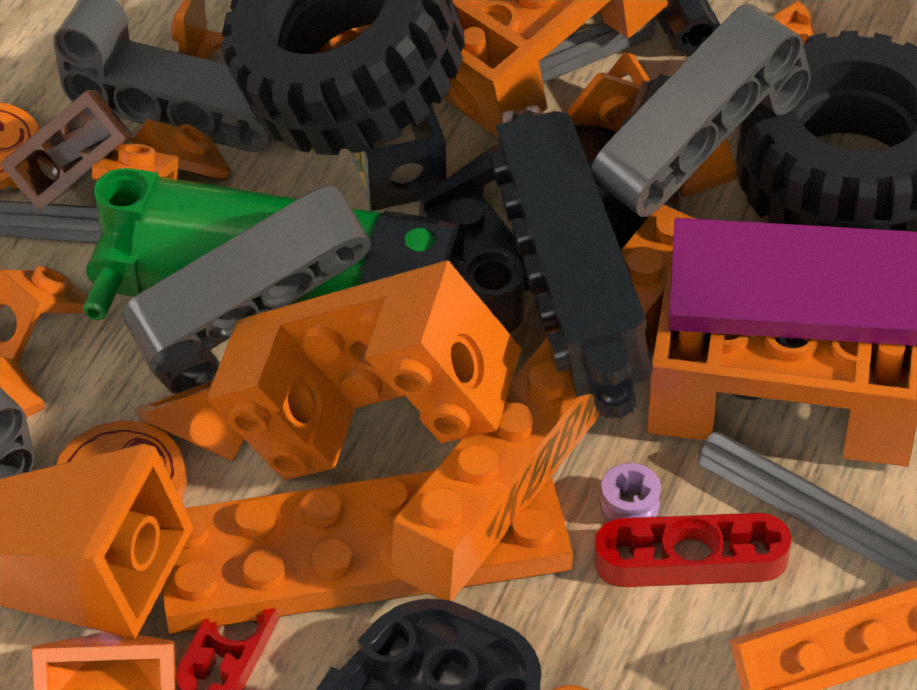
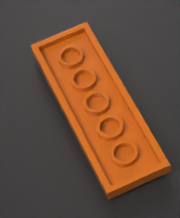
M435 470L185 508L194 529L162 588L168 633L198 630L203 619L209 618L210 622L217 621V626L257 620L256 615L263 614L262 610L276 608V617L427 593L391 575L393 520ZM552 476L528 507L520 511L514 518L512 527L464 587L573 570V550Z

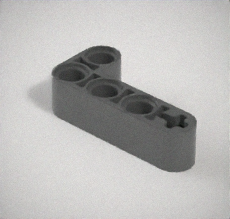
M78 0L54 34L53 44L61 86L65 95L72 102L85 91L96 90L120 119L144 124L146 119H151L177 127L182 124L190 125L203 134L209 135L214 143L244 151H262L269 145L272 139L265 132L261 123L257 121L226 64L130 41L126 14L116 0Z
M746 3L739 6L598 153L591 169L596 185L640 217H647L655 213L759 103L776 115H784L800 102L808 89L811 79V72L802 38L799 34L753 4Z
M333 186L319 188L141 292L126 304L121 315L150 371L170 392L178 393L210 381L215 377L220 362L213 348L230 339L238 319L284 307L360 261L368 253L371 241L342 191Z

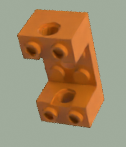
M452 0L461 18L460 23L464 29L465 44L461 52L463 59L455 79L448 78L451 87L443 100L498 137L496 124L503 123L502 113L511 110L521 111L528 106L538 105L542 112L548 109L539 61L594 14L598 13L603 16V21L606 25L629 39L668 5V1Z
M446 260L238 319L206 400L268 463L272 470L283 480H289L335 469L355 409L406 396L420 412L419 419L441 444L497 431L521 347L452 264Z
M668 268L652 361L653 371L651 372L647 433L706 441L707 437L714 431L718 392L849 409L843 459L909 467L917 428V346L803 339L807 343L805 346L787 348L775 341L778 337L670 331L668 326L672 269Z

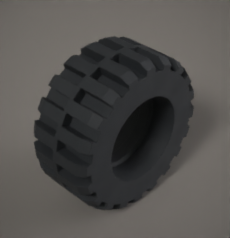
M231 0L230 8L232 12L226 13L222 30L224 39L221 48L224 61L257 121L261 123L265 132L275 140L285 142L287 147L307 153L313 147L316 154L339 155L340 149H349L354 154L370 150L371 143L383 139L387 144L401 137L400 130L412 123L415 126L420 124L429 116V106L433 102L440 104L449 92L451 84L448 78H456L463 59L461 52L465 44L464 29L460 23L461 18L452 0ZM371 25L351 42L334 50L315 54L323 45L339 34L360 26Z
M841 31L838 37L829 38L826 33L809 36L803 45L811 72V79L808 89L800 102L784 115H776L759 103L740 123L736 157L738 165L737 177L740 188L748 195L747 201L761 218L769 215L768 223L917 232V46L906 42L904 46L894 43L891 36L875 33L874 38L858 36V31ZM836 133L859 134L881 141L888 145L889 148L874 151L848 150L828 144L817 137Z

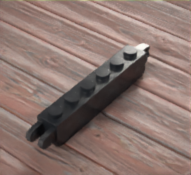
M538 105L528 106L521 111L511 110L502 113L503 123L496 124L500 149L489 151L497 187L501 189L507 219L512 223L518 254L520 257H523L531 294H535L543 332L556 331L548 333V341L556 373L569 371L576 396L591 394L596 411H599L600 416L604 415L605 419H622L623 416L634 412V408L637 407L633 384L643 382L653 371L652 359L645 337V330L647 329L646 317L570 114L558 111L543 113Z

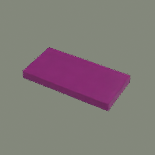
M675 218L668 330L917 346V232Z

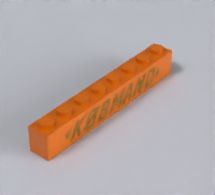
M662 205L655 213L651 214L621 250L646 317L647 329L645 330V337L649 353L655 347L668 268L672 269L675 218L696 219L666 205ZM548 337L512 379L497 431L461 439L393 520L391 575L439 599L453 601L512 527L514 518L520 511L528 507L600 416L599 411H596L591 394L576 396L569 371L556 373Z

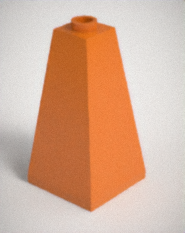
M141 444L0 479V606L132 639L137 638L194 529L155 446Z

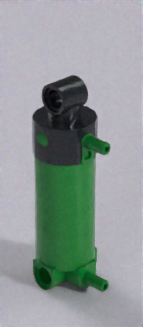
M119 168L107 172L99 178L94 188L102 234L86 267V274L93 285L83 305L84 313L93 320L105 319L116 294L131 297L137 296L298 199L160 177L157 172L132 168ZM352 208L371 241L368 253L353 266L287 304L291 305L448 260L510 334L520 326L524 319L525 267L518 256L502 248L481 249L464 259V232L460 222L387 210L380 213Z

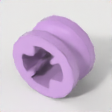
M622 463L612 467L604 475L601 483L602 496L600 498L601 513L607 522L618 518L657 517L660 509L659 497L661 486L660 480L654 471L641 464ZM628 491L639 492L641 500L637 496H633V502L622 501L619 499V494L621 492L624 497H627Z

